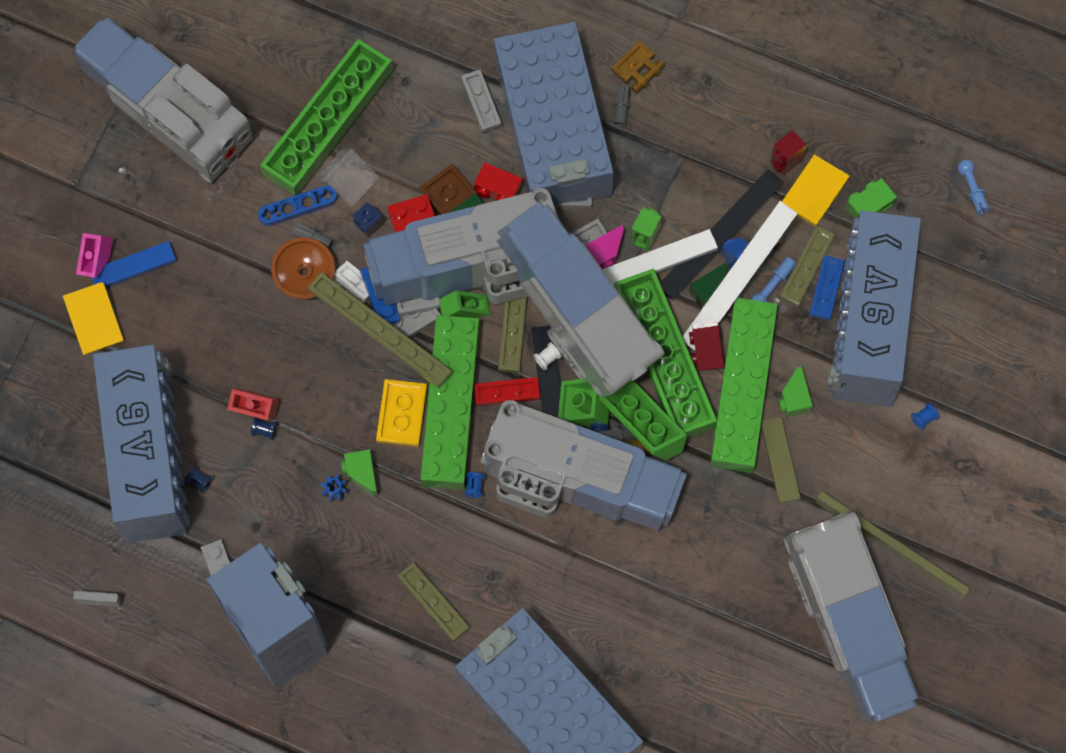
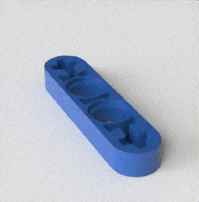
M322 186L265 205L259 210L258 217L264 226H273L334 205L337 201V193L332 186ZM328 192L331 195V199L327 200L324 193ZM316 195H318L319 197V204H317V199L315 197ZM306 198H311L314 203L310 207H304L302 201ZM285 205H292L294 210L290 214H285L282 212V208ZM277 208H278V210H279L280 217L277 216V213H276V210H275V209H277ZM266 212H269L271 215L270 220H267L265 217Z

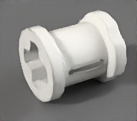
M551 342L547 344L548 347L542 352L533 355L535 361L543 370L548 369L547 366L554 360L562 358L558 349Z

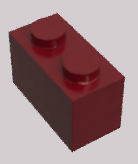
M793 130L775 143L772 150L771 165L777 172L780 171L783 175L802 162L805 154L806 144Z
M718 323L692 325L693 331L689 332L690 345L695 344L696 352L692 353V360L694 365H698V371L723 368Z

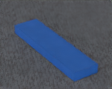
M167 241L106 264L98 277H92L94 285L103 282L105 288L177 261L171 245Z

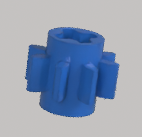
M338 475L335 478L327 476L326 483L320 484L323 489H326L322 492V496L328 495L330 502L333 499L341 501V495L347 494V490L342 488L346 485V481L342 480L340 482ZM334 485H337L338 489H335L334 492H331L330 488H333Z

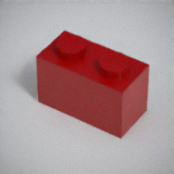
M485 162L474 182V190L480 197H489L495 201L517 196L523 187L522 178Z
M240 388L232 389L227 410L264 420H275L279 398Z

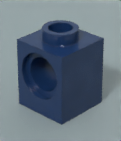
M368 202L352 215L354 225L367 238L383 225L382 215Z

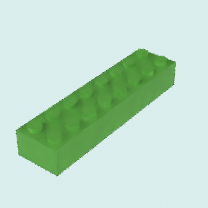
M357 39L260 165L262 175L292 195H298L392 73V60Z
M654 268L614 282V287L653 340L659 343L664 351V356L649 366L646 371L661 409L687 434L686 439L715 429L716 417Z
M736 298L734 301L710 467L753 473L777 311L776 303Z
M436 315L432 356L451 369L452 374L439 389L430 383L421 470L422 487L465 490L480 327L479 318Z

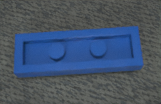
M824 255L809 316L830 321L845 260Z
M360 269V274L374 312L391 325L400 323V316L395 303L385 306L383 299L377 300L368 269Z

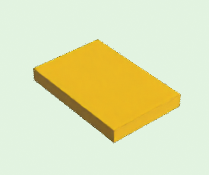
M813 155L782 202L796 211L798 217L816 227L850 176L818 156Z
M103 282L63 295L84 356L124 342Z
M385 379L376 442L419 447L427 384Z

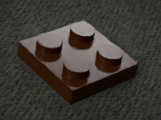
M453 164L419 187V191L423 195H428L430 204L439 215L449 213L474 193L477 194Z

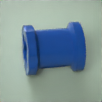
M930 403L925 404V408L920 412L911 414L913 423L920 430H924L925 425L932 420L940 418L937 410Z
M477 472L466 473L468 481L464 496L470 498L483 497L481 490L485 475Z

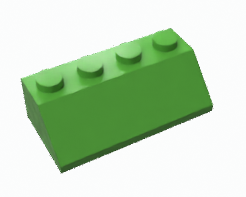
M634 381L628 382L610 396H599V400L654 456L668 460L683 452L687 434Z

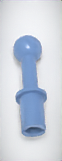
M962 160L959 162L957 169L961 175L965 176L971 193L968 197L973 201L978 215L984 214L982 207L985 213H987L990 208L984 197L985 191L978 188L974 178V164L970 160Z
M786 257L780 266L772 271L774 276L761 293L754 294L751 300L767 302V297L780 281L786 282L785 278L797 264L791 258Z

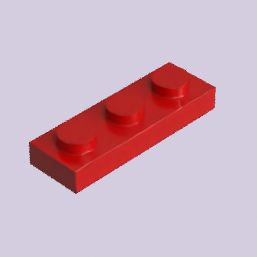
M538 377L474 384L476 407L503 404L508 400L515 402L540 400Z

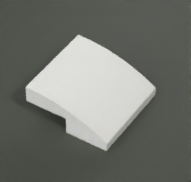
M346 261L335 271L333 281L365 304L369 300V295L365 289L360 271L350 262Z

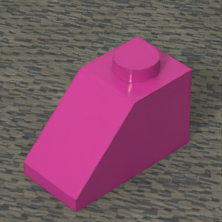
M622 225L585 245L601 269L615 265L624 234Z
M83 233L76 275L97 278L110 259L113 238Z

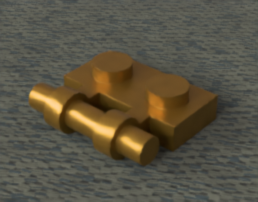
M639 40L611 67V71L625 84L633 79L635 83L631 86V89L637 93L641 88L644 89L648 85V81L653 76L656 77L661 72L660 69L665 64L660 59L654 64L651 59L654 58L655 53ZM645 66L648 71L641 76L638 72Z

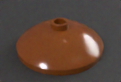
M306 237L295 238L284 243L276 251L271 264L272 278L278 289L285 295L299 300L317 297L308 290V287L321 272L331 280H333L335 273L334 259L329 249L321 242ZM302 270L308 271L306 275L300 274Z

